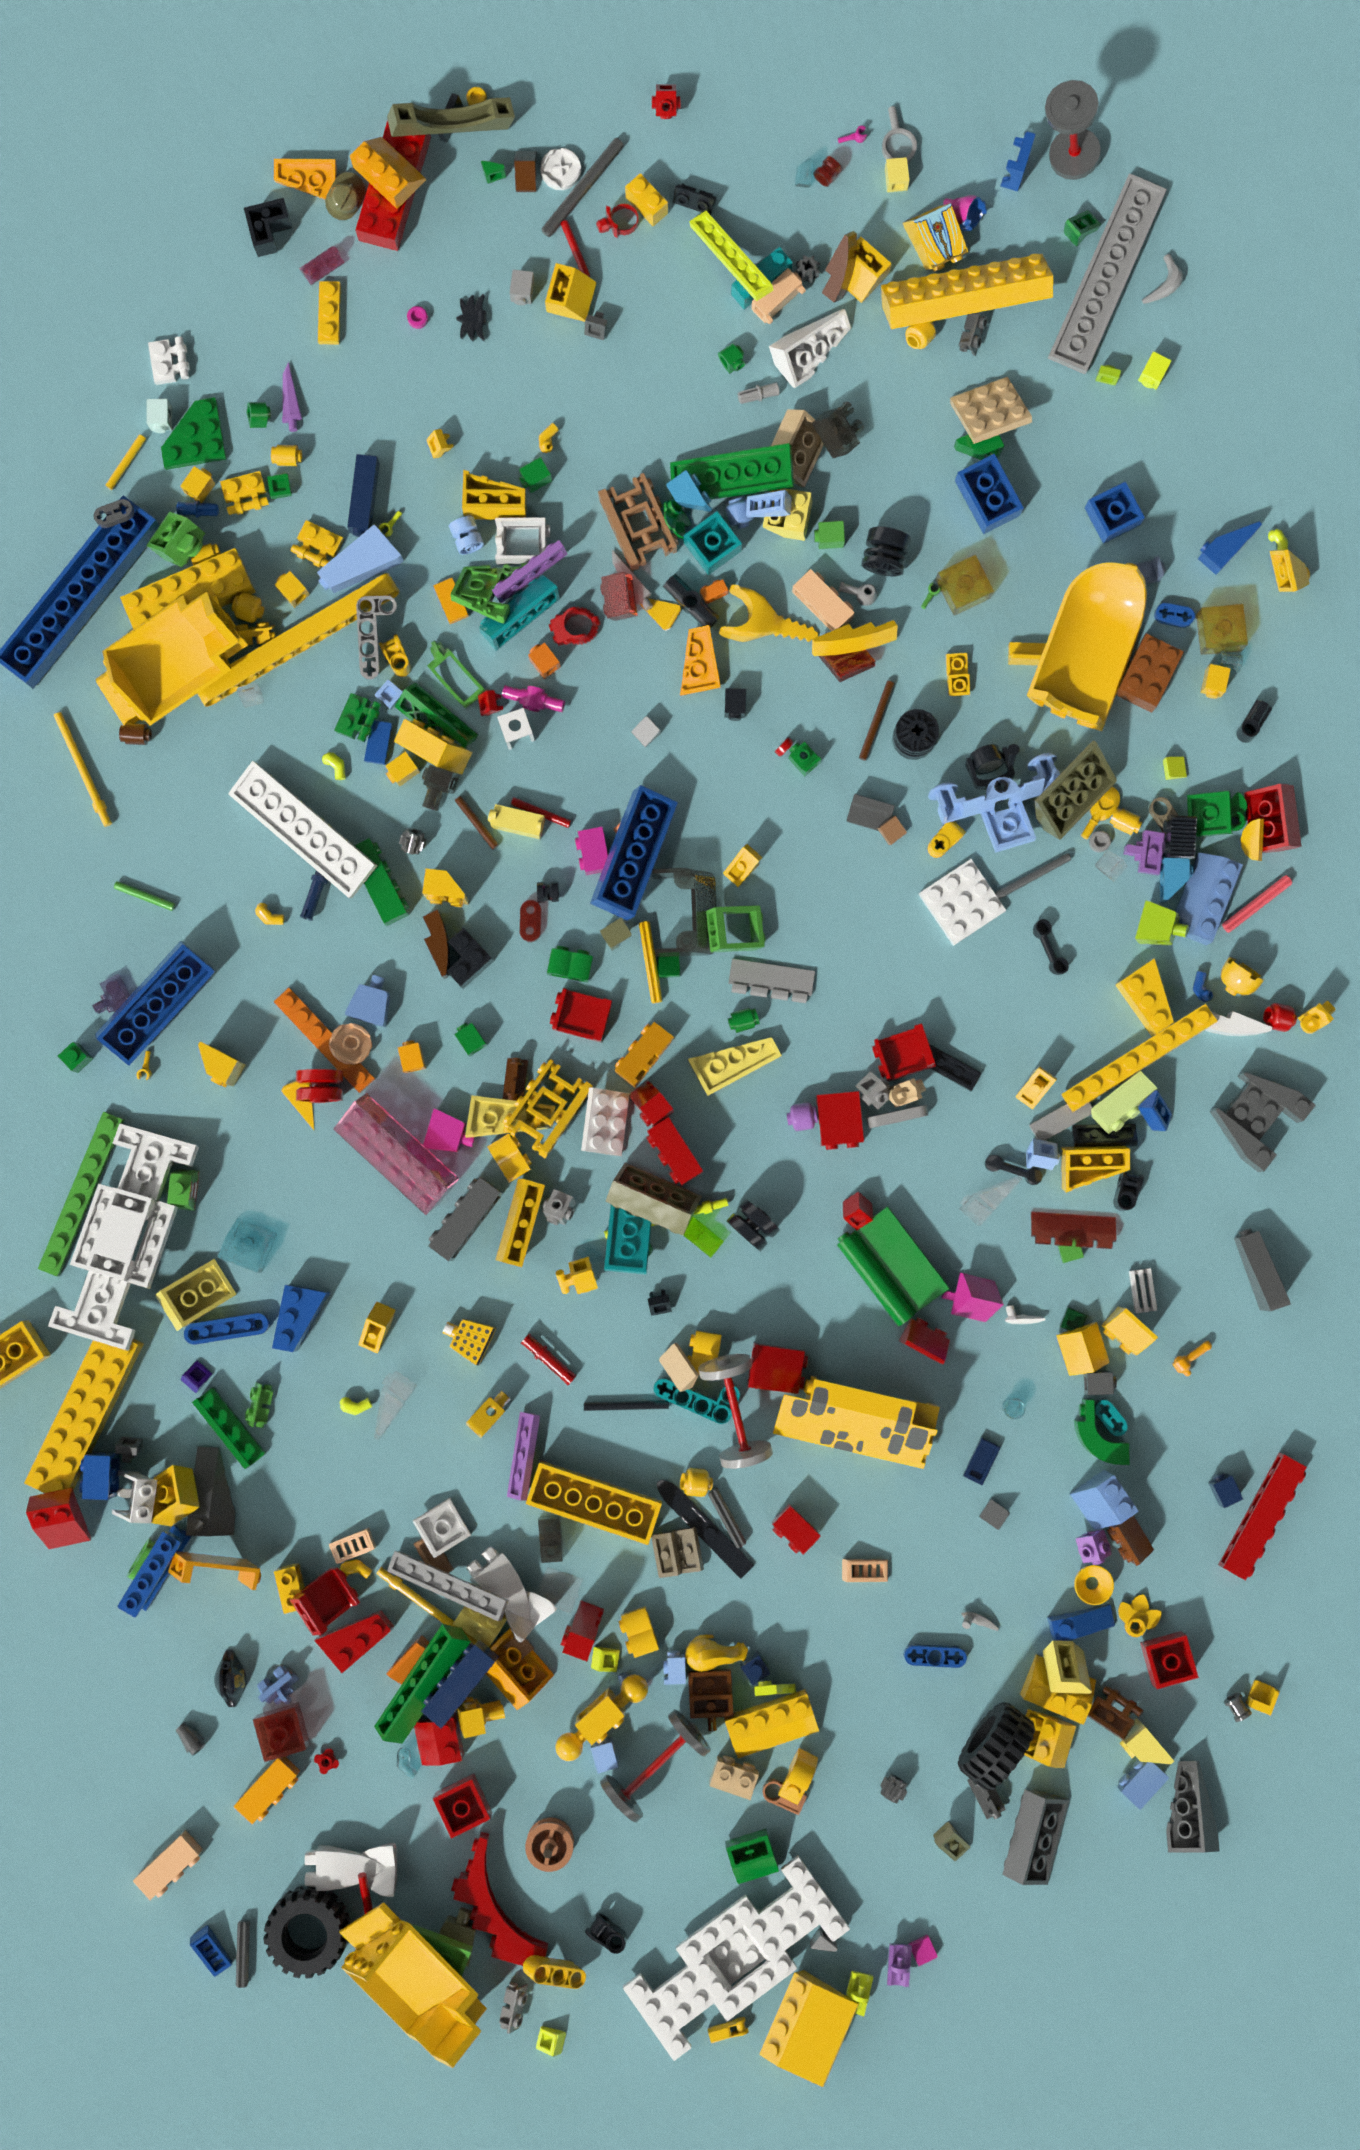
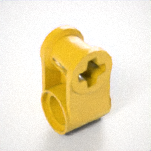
M397 634L394 635V638L384 643H378L393 672L399 677L407 676L411 672V664ZM405 662L403 668H396L397 663Z
M955 821L945 823L928 844V853L934 858L942 857L966 834V831ZM941 844L942 847L937 850L935 846Z

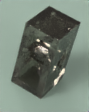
M540 1516L538 1527L541 1563L563 1562L561 1516Z

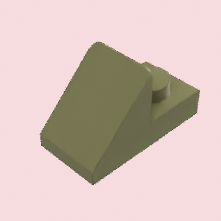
M946 1822L933 1835L936 1845L954 1861H957L971 1848L949 1822Z

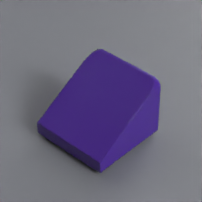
M196 1361L182 1375L181 1381L193 1392L197 1393L213 1374L199 1361Z

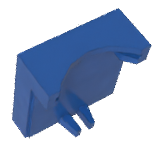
M1026 132L1024 138L1015 137L1013 145L1020 148L1017 161L1008 159L1006 170L1010 173L1011 177H1003L1000 187L1018 192L1036 134Z

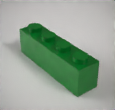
M368 838L354 845L377 865L364 882V885L386 927L409 916L407 912L409 905L404 897L400 898L397 892L400 890V887L395 879L391 880L388 874L391 872V869L386 860H381L379 854L382 851L377 842L373 843Z

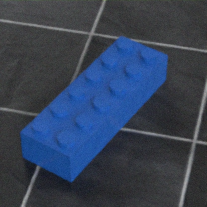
M642 785L633 790L590 904L625 920H629L636 915L678 802Z
M180 941L96 1032V1039L130 1066L213 975L214 969Z

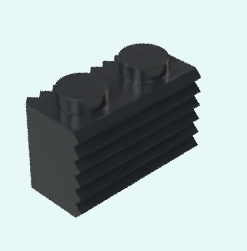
M1170 815L1167 816V820H1164L1163 831L1166 832V841L1162 843V853L1165 854V858H1195L1196 816Z

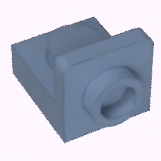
M1159 556L1154 557L1151 561L1135 564L1142 573L1146 584L1160 582L1165 574V565L1163 561H1160Z

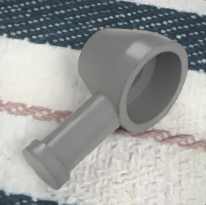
M844 582L840 583L838 592L842 591L855 595L860 604L869 606L876 601L877 590L873 585L864 584L858 588L844 584ZM868 589L871 591V594L867 595L864 591Z

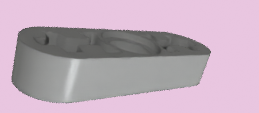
M927 1105L869 1117L867 1121L870 1129L929 1116Z

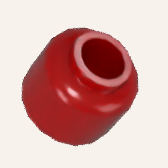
M1273 1003L1265 1009L1263 1021L1266 1025L1271 1026L1272 1030L1287 1032L1296 1024L1297 1016L1292 1006Z

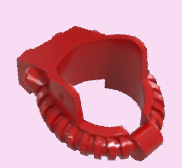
M580 606L566 609L563 615L556 614L555 618L550 620L551 624H548L550 631L554 633V636H552L553 641L558 646L563 645V643L565 645L571 643L577 645L587 644V642H591L596 637L597 630H599L598 626L601 625L598 616H594V613H591L590 610L584 609V607L580 608ZM575 615H584L591 619V630L587 635L585 633L571 635L566 631L567 620Z

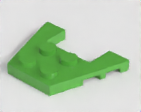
M521 563V567H511L509 564H504L503 568H491L490 565L463 567L450 594L451 601L504 624L510 613V605L492 602L495 597L492 589L495 588L498 582L509 578L516 569L522 568L527 563Z

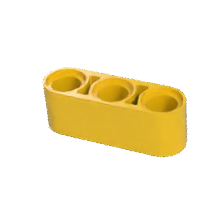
M534 1955L528 1957L523 1964L524 1973L537 1984L578 1989L586 1981V1973L569 1960Z

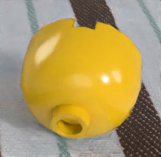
M1229 957L1221 969V980L1226 985L1225 990L1233 996H1236L1237 993L1241 995L1254 993L1265 979L1260 978L1261 975L1246 964L1241 963L1238 965L1235 963L1237 959Z

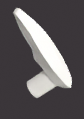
M1014 1305L1005 1307L1008 1316L1005 1321L1008 1323L1032 1324L1045 1321L1044 1317L1027 1316L1025 1314L1016 1315Z

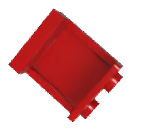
M563 988L562 992H558L555 1004H558L556 1013L552 1012L549 1024L553 1025L552 1029L602 1043L612 1007V1000L600 999Z
M922 1023L915 1025L914 1029L880 1040L878 1038L874 1039L875 1045L872 1046L875 1058H880L882 1065H879L878 1068L881 1077H886L888 1082L936 1067Z
M859 1091L816 1095L821 1139L820 1146H825L826 1150L838 1149V1145L846 1144L847 1148L859 1147V1143L864 1142Z
M329 1568L290 1599L312 1635H322L328 1630V1625L349 1608L360 1603L356 1590L349 1586L346 1581L347 1577L341 1569Z

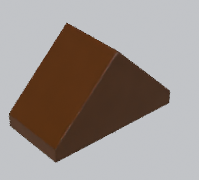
M516 151L514 159L516 192H536V151Z

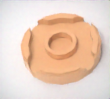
M355 1023L338 1026L333 1031L329 1040L333 1056L345 1064L363 1062L368 1057L372 1048L369 1032L364 1027Z

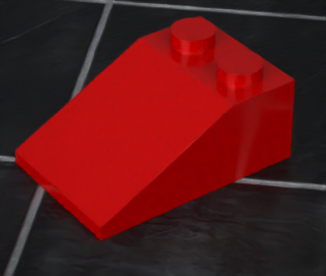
M918 1317L916 1321L910 1319L899 1342L943 1365L950 1339L946 1338L947 1333L938 1328H935L934 1331L927 1327L929 1323Z
M72 1488L29 1497L26 1515L32 1530L48 1549L91 1541L89 1530Z

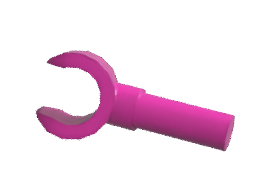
M859 126L855 133L838 138V143L855 140L858 143L864 142L867 134L860 135L859 133H863L866 127Z

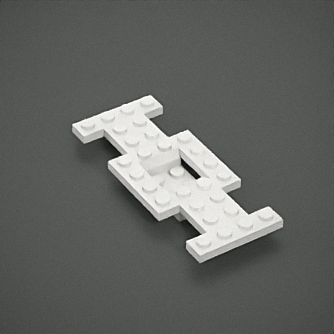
M119 1124L113 1144L131 1149L118 1188L98 1184L70 1262L72 1266L89 1271L76 1309L71 1311L55 1306L48 1327L129 1351L136 1330L117 1325L120 1312L130 1284L148 1289L151 1288L178 1209L174 1205L159 1201L172 1163L176 1162L192 1167L199 1147ZM145 1220H148L136 1259L132 1261Z
M799 1855L781 1867V1871L793 1887L761 1911L755 1908L745 1894L676 1946L677 1952L687 1966L655 1990H652L641 1973L623 1985V1990L673 2061L692 2048L691 2043L681 2031L683 2026L713 2004L716 2005L726 2021L741 2012L797 1970V1965L786 1949L818 1925L823 1928L832 1942L850 1930L849 1925ZM763 1960H766L764 1964L759 1966L757 1969H755L753 1972H751L749 1975H747L733 1987L731 1986V1984H733L735 1981H737L739 1978H741L743 1975H745L747 1972H749Z

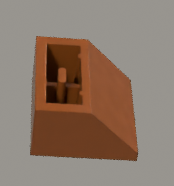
M1134 1515L1122 1524L1109 1526V1529L1106 1530L1112 1541L1119 1544L1120 1548H1118V1551L1128 1563L1131 1562L1138 1566L1154 1551Z

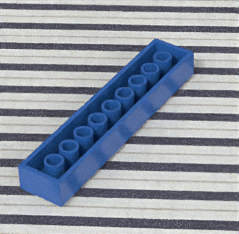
M124 495L120 499H125L131 503L134 508V516L128 521L109 528L98 526L0 649V664L32 689L35 688L147 547V543L160 526L156 519ZM122 506V510L120 512H122V514H125L126 509L128 508Z

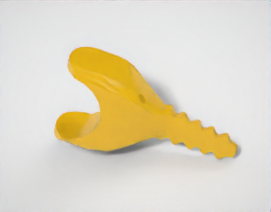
M736 584L730 586L729 592L741 599L746 605L748 620L742 626L721 627L719 630L721 636L739 642H748L772 634L776 637L781 634L783 638L790 636L791 639L798 637L800 641L805 638L807 642L818 637V632L814 630L813 626L807 628L806 624L799 625L798 621L792 622L790 618L785 620L782 615L778 616L766 598L755 590Z

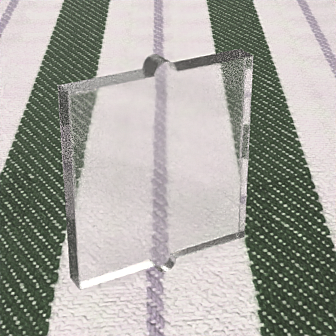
M547 1567L543 1581L539 1583L541 1587L538 1595L549 1600L557 1609L571 1613L575 1600L579 1598L578 1591L583 1579Z

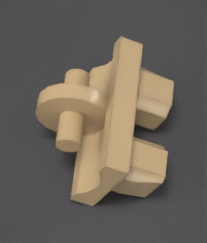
M914 1078L888 1088L890 1090L889 1100L895 1108L923 1098L921 1093L926 1091L923 1081L921 1079L915 1081Z

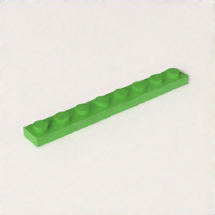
M106 1112L102 1113L38 1266L39 1270L56 1277L60 1276L113 1149V1141L118 1126L123 1124L124 1119Z

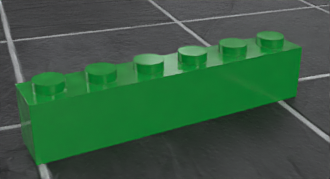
M446 1624L440 1626L374 1726L383 1741L403 1744L423 1714L421 1711L426 1706L423 1703L431 1692L435 1695L439 1690L437 1684L444 1676L448 1677L451 1672L450 1668L460 1659L464 1650L471 1642L461 1627Z

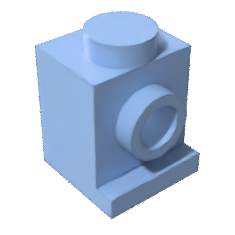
M1032 1139L1026 1151L1027 1168L1031 1169L1032 1166L1053 1170L1054 1166L1058 1165L1060 1161L1057 1143Z
M677 1650L668 1651V1661H663L664 1674H668V1676H664V1685L686 1684L685 1654H680V1651Z

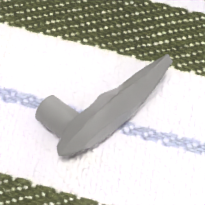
M974 1612L961 1613L964 1617L962 1626L965 1629H969L971 1624L975 1623L995 1631L999 1630L990 1620Z

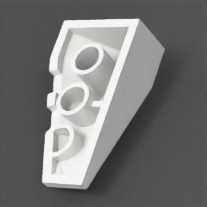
M841 309L782 337L769 346L775 366L792 387L796 388L810 379L815 373L814 369L818 364L826 360V355L831 348L836 347L851 329L846 310Z

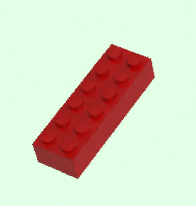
M387 120L382 138L421 173L431 134L392 137ZM369 183L355 229L358 240L398 251L415 192L397 209Z

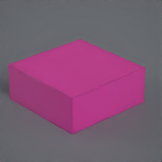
M928 1935L909 1943L912 1946V1954L918 1966L938 1957Z

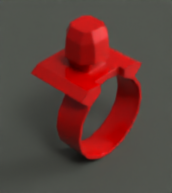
M619 204L612 211L611 207L606 205V219L602 218L596 222L599 233L608 232L611 228L616 238H618L619 234L629 235L638 227V213L630 204ZM628 209L634 212L637 216L636 224L628 230H620L619 226L612 220V216L618 210Z

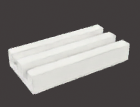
M1151 1268L1129 1271L1135 1313L1157 1311ZM1144 1273H1146L1151 1307H1148ZM1136 1274L1139 1276L1143 1308L1139 1306Z

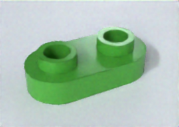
M150 1539L145 1542L127 1574L128 1578L131 1580L135 1578L156 1542Z

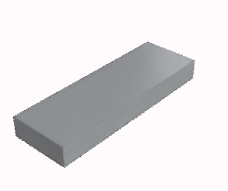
M1088 1103L1072 1113L1068 1105L1065 1104L1030 1124L1029 1127L1036 1139L1045 1141L1091 1115L1092 1106Z

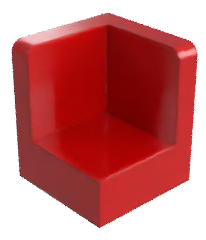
M858 1191L843 1201V1219L854 1229L859 1230L873 1221L872 1203Z

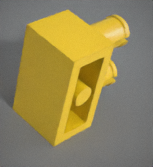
M467 1697L457 1709L459 1728L464 1738L486 1734V1722L505 1719L504 1708L500 1700L481 1704L477 1698Z

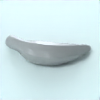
M1167 254L1163 258L1168 268L1166 281L1142 299L1143 304L1165 298L1174 293L1181 285L1183 272L1174 262L1171 254Z

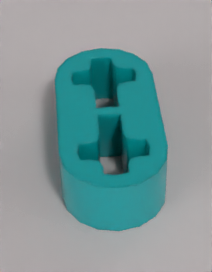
M1098 1400L1094 1404L1097 1418L1112 1435H1124L1128 1428L1125 1419L1110 1401ZM1101 1404L1104 1406L1108 1405L1107 1412L1110 1414L1109 1417L1104 1413H1099ZM1111 1419L1122 1423L1120 1431H1113L1114 1424L1111 1422Z

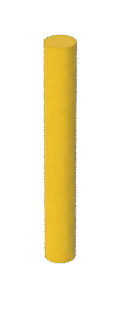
M140 434L138 435L105 486L113 490L145 442V437Z

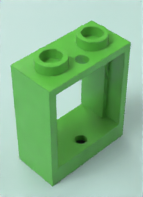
M760 905L714 907L706 911L710 952L754 951L765 947L766 937L763 932V914ZM748 913L751 942L727 943L724 914Z

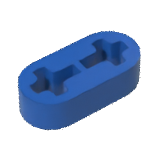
M1162 603L1156 608L1154 618L1160 624L1186 628L1194 621L1195 613L1186 606ZM1165 609L1167 614L1172 615H1167L1166 618H1163V615L1159 612ZM1183 613H1187L1186 616L1190 619H1187V621L1184 622L1183 618L1178 616H1182Z

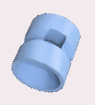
M464 516L450 523L449 528L453 538L457 539L455 544L459 554H471L484 546L480 533L476 532L478 527L473 516Z

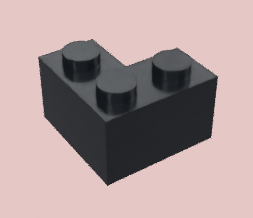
M284 198L244 207L253 247L257 256L261 257L277 253L273 233L293 228Z
M464 927L448 941L461 958L447 972L464 989L494 961Z

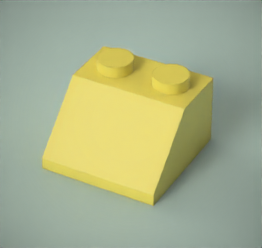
M1136 1718L1134 1720L1135 1725L1125 1740H1122L1119 1744L1131 1758L1136 1756L1140 1762L1172 1764L1174 1760L1149 1730Z

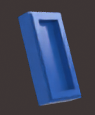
M374 721L371 727L372 732L368 736L365 762L386 765L392 723Z

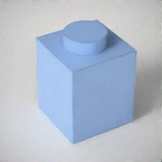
M606 1737L601 1743L598 1744L596 1741L591 1745L597 1773L619 1767L612 1737L608 1739Z

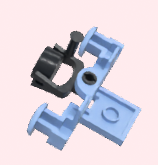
M996 744L985 745L976 749L969 758H966L965 767L974 787L978 790H986V798L982 795L966 800L965 797L957 799L955 792L958 786L953 782H946L935 786L930 790L928 797L930 800L938 801V814L942 824L980 813L995 853L1035 841L1036 836L1022 801L1040 796L1060 775L1059 769L1056 770L1054 765L1057 756L1053 753H1044L1031 759L1027 765L1028 770L1037 771L1038 775L1032 777L1030 782L1017 785L1013 781L1015 776L1013 767L1016 755L1020 752L1019 746L1011 744L1008 748L1003 747L1002 751H1000L999 746ZM1003 764H1005L1008 770L1005 774L992 779H979L976 775L994 772L1002 767ZM1009 798L1008 809L998 812L994 811L997 801L1001 802Z

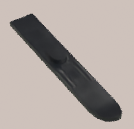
M659 1480L657 1482V1489L663 1500L690 1528L696 1527L698 1536L742 1579L754 1567V1564L736 1548L675 1484L667 1480Z

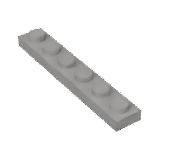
M394 1551L387 1570L396 1576L496 1621L502 1620L509 1602L508 1599L400 1551Z

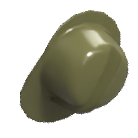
M344 172L339 174L334 180L325 199L326 209L333 218L348 220L357 212L366 193L362 179L352 172Z

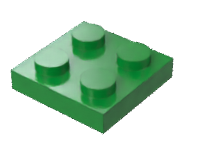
M1230 791L1187 795L1188 816L1197 817L1196 837L1233 834Z

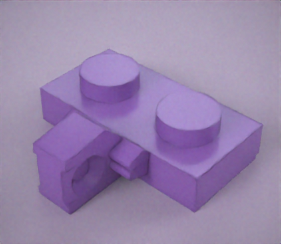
M1144 830L1141 842L1137 841L1136 845L1127 844V846H1124L1123 855L1135 856L1134 861H1139L1138 873L1160 875L1163 855L1162 843L1165 839V833Z

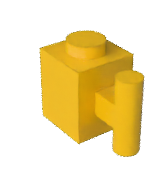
M589 1257L569 1262V1274L565 1275L563 1270H557L555 1273L563 1294L570 1292L569 1286L575 1285L577 1294L598 1289Z

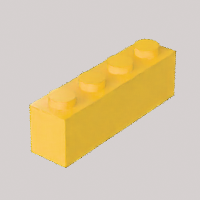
M518 1178L496 1261L518 1267L523 1266L545 1185Z

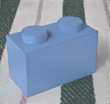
M1137 1759L1131 1772L1124 1774L1120 1778L1117 1788L1141 1810L1169 1777L1155 1763L1140 1762Z

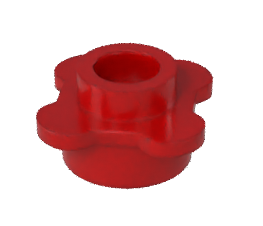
M327 1748L322 1754H316L314 1757V1762L318 1764L321 1774H327L328 1770L336 1769L339 1766V1761L336 1759L331 1748Z

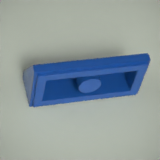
M1155 1090L1139 1105L1138 1109L1151 1130L1166 1131L1172 1113L1159 1091Z

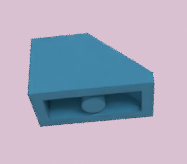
M1162 859L1160 903H1165L1192 877L1193 865L1190 864V859Z

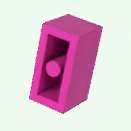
M597 827L578 831L575 843L577 850L582 852V858H579L581 871L585 870L586 875L601 873L608 857L603 828Z

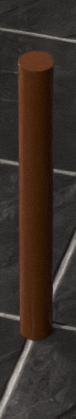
M887 681L860 752L859 759L866 761L893 690L895 683Z

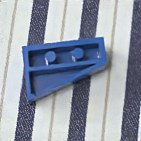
M285 1285L272 1348L288 1352L298 1351L313 1321L331 1292L295 1285Z

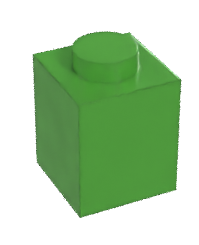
M843 521L818 522V528L814 530V542H818L819 549L844 547Z

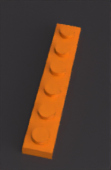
M290 988L286 989L274 1001L337 1070L343 1071V1076L359 1093L363 1092L375 1080L361 1063L345 1064L333 1056L329 1043L332 1032Z

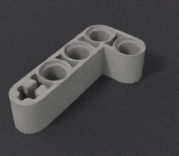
M391 596L361 597L356 604L360 674L366 679H374L379 673L376 616L390 615L395 612L397 604ZM385 599L390 600L393 604V608L389 612L381 608V603ZM361 601H370L372 609L369 612H363L360 609ZM369 621L373 625L371 633L366 634L361 630L363 622ZM367 642L374 646V651L370 655H366L362 651L363 644ZM362 657H375V662L371 661V667L375 668V672H372L371 676H368L367 672H363V668H367V661L362 662Z

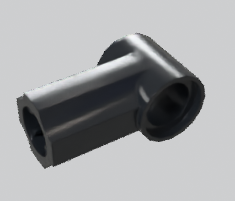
M1260 700L1254 702L1236 732L1237 738L1241 742H1251L1260 732V728L1272 710L1268 703ZM1244 727L1250 728L1252 734L1246 733Z

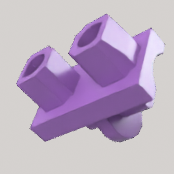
M889 1943L887 1985L909 1987L911 1945Z

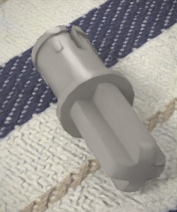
M774 382L760 387L756 385L755 388L738 392V400L740 404L756 400L761 402L764 398L778 396V384Z

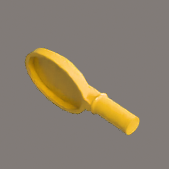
M1111 787L1090 809L1092 818L1089 819L1081 837L1088 840L1098 822L1107 820L1114 814L1120 803V794L1117 789Z

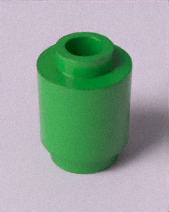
M746 1008L730 1013L731 1017L727 1018L730 1030H735L736 1033L755 1028V1025L760 1024L755 1008Z

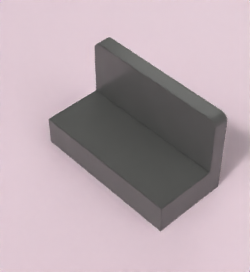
M854 794L846 821L879 831L877 828L891 818L895 806Z

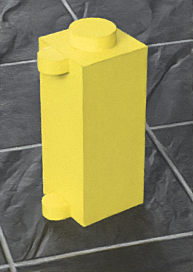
M495 804L494 810L490 809L488 821L491 822L490 825L493 829L541 839L545 817L544 815Z

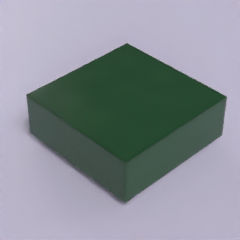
M1067 1307L1059 1327L1069 1331L1084 1326L1088 1315Z

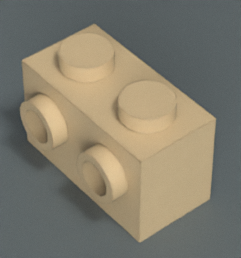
M723 1755L721 1758L717 1756L709 1780V1786L751 1800L759 1773L752 1764L744 1762L742 1765L736 1763L732 1757Z

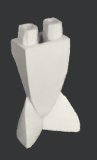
M490 1546L481 1554L488 1562L483 1568L477 1560H474L466 1569L471 1575L470 1581L474 1585L509 1600L505 1610L506 1619L517 1641L522 1642L537 1624L554 1613L557 1608L546 1598L525 1591L510 1561L503 1553H498Z
M395 1843L373 1847L363 1853L330 1845H319L317 1850H310L305 1853V1865H316V1872H306L305 1886L316 1887V1891L342 1889L359 1884L358 1874L365 1872L369 1889L386 1897H394L397 1885V1849Z

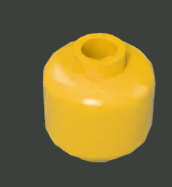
M931 321L909 326L905 332L908 345L914 349H924L936 336L934 323Z
M246 592L236 595L232 604V611H234L235 617L249 623H254L258 618L261 619L265 610L259 597Z
M688 1468L685 1473H682L680 1488L687 1496L704 1497L708 1490H712L713 1478L709 1476L707 1470Z

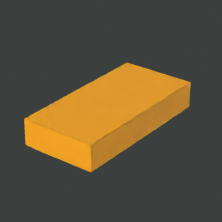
M453 578L433 585L449 624L469 617L465 606L451 601L450 594L455 586Z

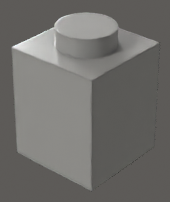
M513 270L510 286L511 302L517 305L531 304L534 288L533 272Z

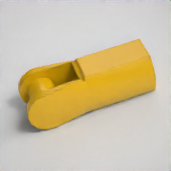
M738 2017L731 2021L708 2027L711 2044L746 2035L749 2030L744 2024L746 2021L745 2017ZM736 2026L737 2030L731 2032L730 2027Z

